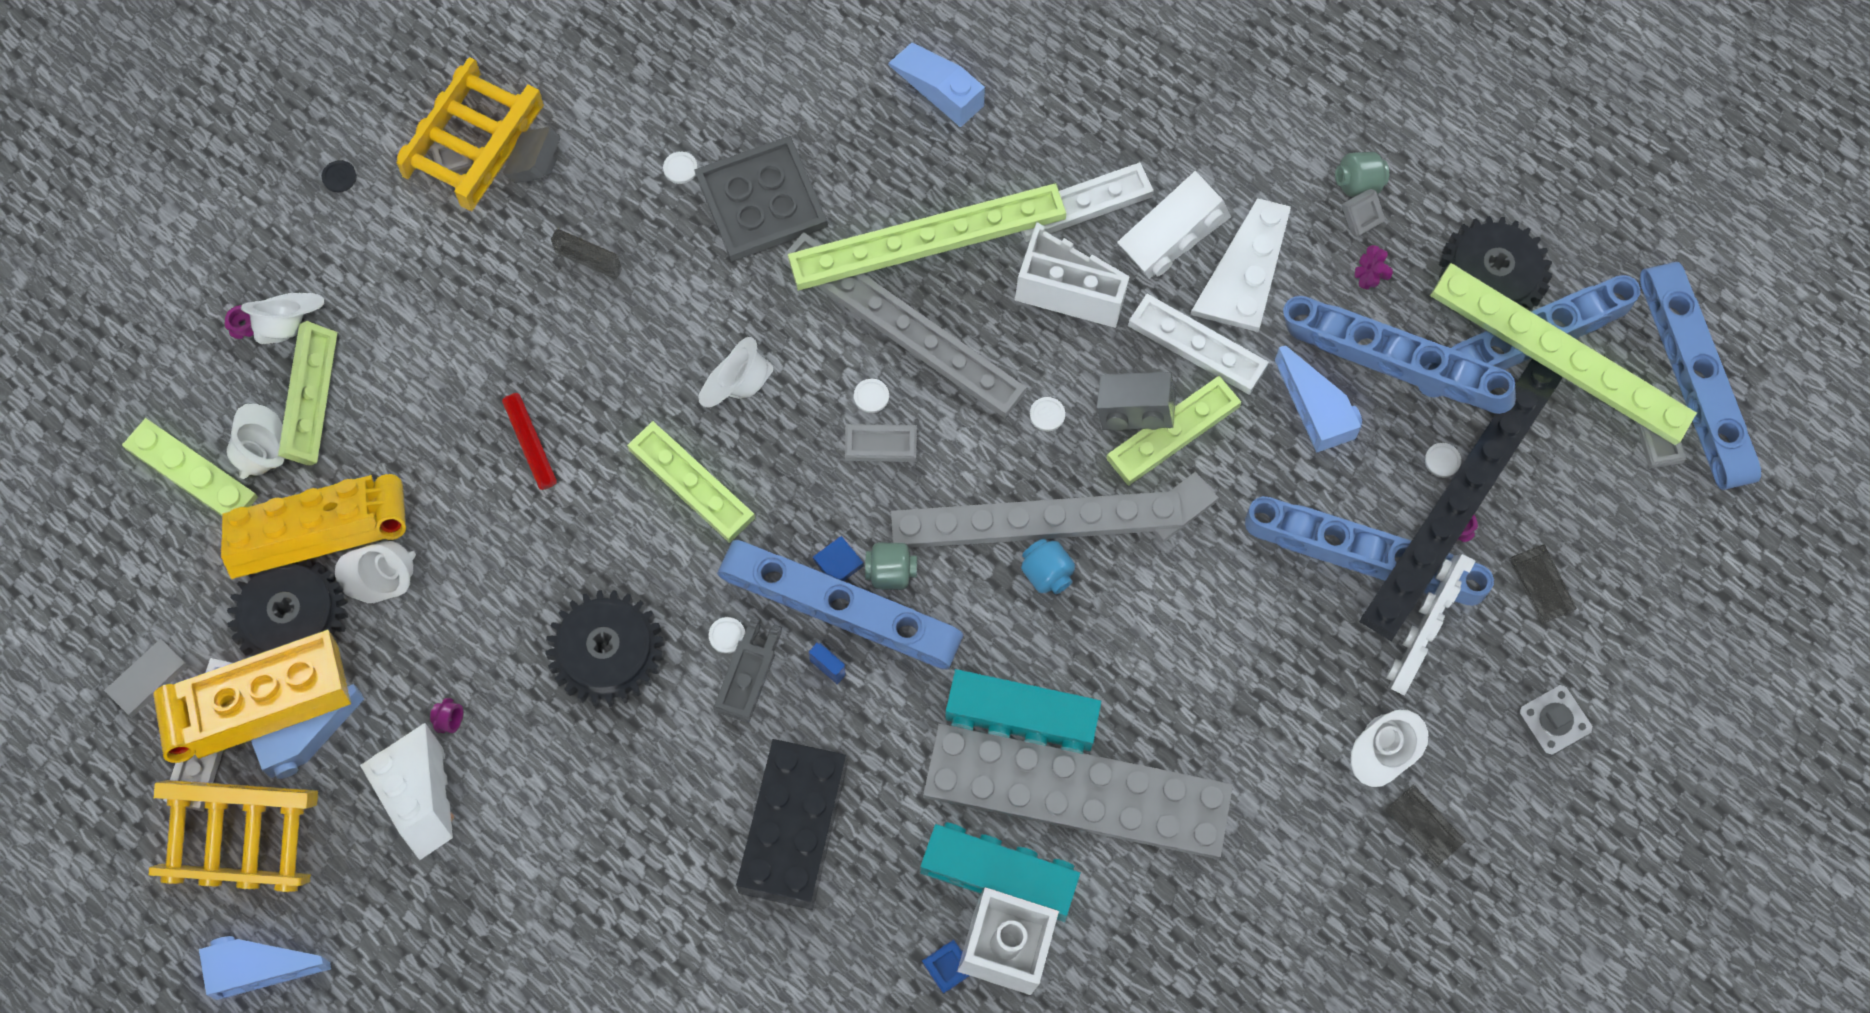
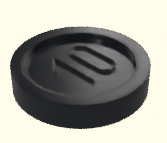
M337 160L329 163L323 169L321 178L328 190L339 193L349 190L355 184L357 174L352 164L344 160Z

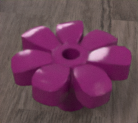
M1370 245L1367 248L1366 254H1362L1359 260L1361 266L1355 268V278H1360L1359 287L1369 290L1370 287L1375 288L1379 285L1380 278L1389 280L1392 277L1393 269L1384 263L1388 256L1386 250Z

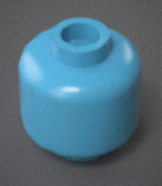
M1041 539L1025 550L1022 555L1024 560L1021 564V569L1039 593H1047L1052 590L1054 594H1059L1072 584L1073 581L1070 576L1075 570V564L1058 541L1047 542L1046 539Z

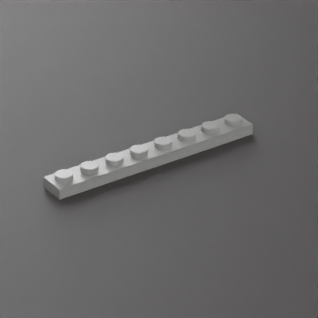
M803 232L782 256V262L791 269L788 254L820 246L821 244ZM863 273L816 286L1004 419L1025 395L1027 387Z
M1179 491L891 511L893 543H905L909 548L1154 532L1158 529L1179 528V530H1182L1183 527Z

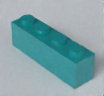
M955 669L946 707L945 720L951 721V726L968 730H973L974 727L988 729V734L1005 738H1010V734L1025 737L1024 741L1028 743L1046 746L1048 742L1062 745L1061 750L1083 754L1084 750L1091 752L1102 700Z
M945 822L944 826L934 825L920 866V874L979 894L982 893L984 888H989L1057 910L1059 911L1057 920L1066 921L1081 872L1074 870L1075 866L1060 859H1053L1052 863L1037 858V852L1025 847H1017L1016 851L1001 846V840L989 835L981 834L980 838L965 834V828L953 823Z

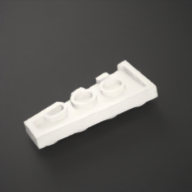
M1257 198L1194 305L1191 315L1259 332L1291 209L1290 206Z
M1459 554L1454 555L1451 561L1447 559L1443 561L1436 575V579L1441 582L1435 594L1427 593L1419 609V612L1423 613L1424 616L1418 628L1413 625L1410 627L1402 644L1408 648L1401 661L1395 658L1386 675V679L1391 681L1388 688L1405 696L1427 654L1428 648L1425 647L1428 641H1433L1443 624L1445 615L1442 613L1445 607L1449 608L1452 602L1454 603L1461 590L1462 582L1459 579L1463 571L1465 570L1470 573L1476 562L1475 560Z

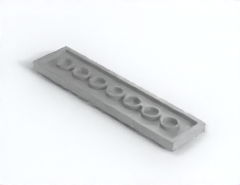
M939 724L923 798L1220 859L1233 784Z

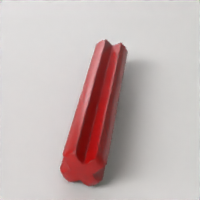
M513 393L505 396L502 403L538 488L546 490L555 486L557 480L520 394Z

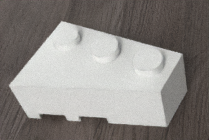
M1036 222L1018 276L1015 301L1116 328L1124 303L1129 276L1094 255L1090 257L1073 248L1072 242L1065 238L1062 241L1045 231V226Z

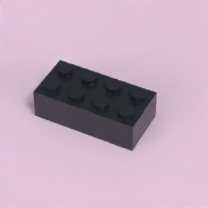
M772 739L736 883L739 894L813 910L848 766L846 754Z

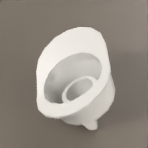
M288 293L263 301L245 303L242 305L241 310L250 314L251 327L256 342L260 344L280 343L297 335L303 314L321 308L324 305V298L314 293Z
M746 337L741 340L729 356L712 371L699 393V403L703 407H713L728 396L738 399L751 397L764 385L773 372V366L757 352V343L754 338Z
M245 404L238 408L234 416L231 438L227 446V456L231 463L240 470L239 477L241 479H245L249 475H262L271 468L281 466L285 459L278 456L283 425L274 411L262 405Z
M381 541L342 555L335 565V577L347 596L366 603H376L398 597L406 593L410 586V577L413 574L412 560L415 558L416 553L415 551L407 552L404 547L394 541Z
M1394 710L1374 718L1367 725L1365 731L1355 740L1351 750V767L1356 778L1361 783L1370 787H1380L1391 782L1413 765L1423 755L1428 745V730L1425 722L1418 714L1409 710Z

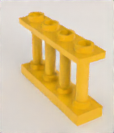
M469 57L464 65H460L455 70L452 82L445 92L442 91L437 96L434 108L427 118H423L419 122L416 134L409 144H405L400 149L396 163L402 177L409 179L417 168L455 187L454 192L460 206L472 212L511 155L519 135L528 130L544 104L540 91L528 84L521 94L514 95L479 78L481 73L477 61ZM473 89L509 107L510 111L503 120L497 122L461 103L469 91ZM454 115L492 134V137L485 147L478 148L443 129ZM437 142L473 160L474 163L466 174L460 175L424 156L430 149V146Z
M165 780L155 783L154 798L167 799V806H170L166 864L149 867L148 875L161 876L160 882L168 884L184 883L185 878L199 879L198 885L222 886V881H235L236 888L259 889L260 883L275 884L274 890L281 892L298 891V886L310 882L311 874L295 873L300 815L304 814V809L317 806L318 790ZM191 801L205 802L204 808L208 809L204 867L182 865L186 807L191 805ZM229 803L243 804L242 811H246L242 869L220 868L224 809H228ZM266 806L281 807L280 813L284 814L280 872L257 870L262 812H266Z

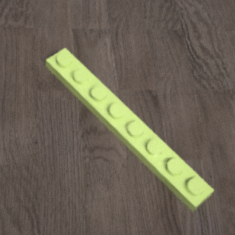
M1055 183L788 254V260L797 290L799 291L1035 228L1036 222L1041 225H1047L1066 219V210Z
M1452 263L1446 268L1430 295L1674 445L1681 442L1697 414L1692 409Z

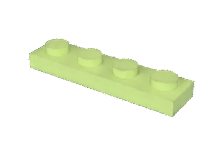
M309 321L299 324L278 456L305 465H314L318 461L337 332Z
M1218 376L1175 406L1173 428L1142 429L1108 453L1107 461L1129 486L1237 410L1241 405V401L1223 379Z
M146 418L122 444L127 451L221 516L223 513L230 512L238 507H250L258 498L253 491Z
M654 421L627 445L632 454L729 543L755 519L754 513Z

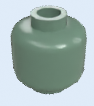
M1376 152L1348 153L1342 158L1340 165L1335 170V180L1348 197H1355L1369 189H1373L1379 194L1389 181V167L1387 162Z
M878 542L873 545L872 551H866L865 580H871V584L875 589L904 590L909 585V577L917 578V556H910L907 544Z

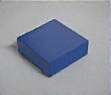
M842 536L813 556V561L824 574L841 581H845L864 567L863 561Z
M816 643L809 650L810 662L834 683L838 684L846 676L845 664L821 643Z
M954 939L922 960L923 965L943 994L970 977V975L957 972L962 951Z

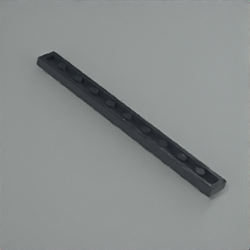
M1532 358L1515 384V405L1506 413L1495 414L1362 615L1360 623L1392 642L1563 378L1562 376Z

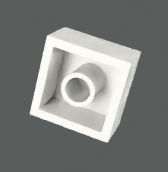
M984 888L976 903L957 972L1031 995L1039 986L1059 911Z

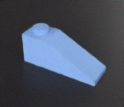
M914 43L909 44L888 63L893 70L959 127H962L984 107L985 87L961 66Z
M1286 345L1279 347L1275 363L1316 453L1356 439L1362 425V418L1358 408L1351 406L1347 395Z
M354 684L348 686L351 705L251 740L262 771L270 778L276 776L277 779L287 778L297 773L299 770L298 766L307 763L364 700L358 688Z
M233 936L214 939L210 942L211 946L199 949L206 995L215 1000L331 969L330 962L322 956L240 939L235 940Z

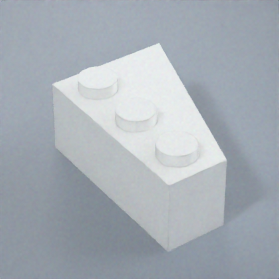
M1194 171L1117 243L1150 279L1155 274L1157 276L1164 274L1171 267L1175 259L1189 251L1196 243L1230 219L1231 215L1223 199Z
M426 723L360 765L399 834L419 860L453 838L450 803L446 798L445 785H448L447 775L443 769L445 753L443 747Z

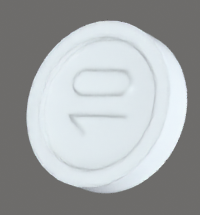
M687 152L672 153L663 164L666 178L676 184H684L691 181L695 177L694 169L698 168L695 158Z
M866 379L856 386L854 401L857 407L864 412H879L889 401V391L880 380Z
M1043 397L1036 400L1031 406L1030 420L1039 430L1053 431L1063 424L1065 409L1057 399Z
M1437 443L1428 449L1425 455V465L1433 475L1446 478L1454 475L1459 470L1461 456L1454 446L1447 443Z
M731 617L720 618L710 627L709 641L718 652L733 653L739 640L742 641L745 629L737 619Z

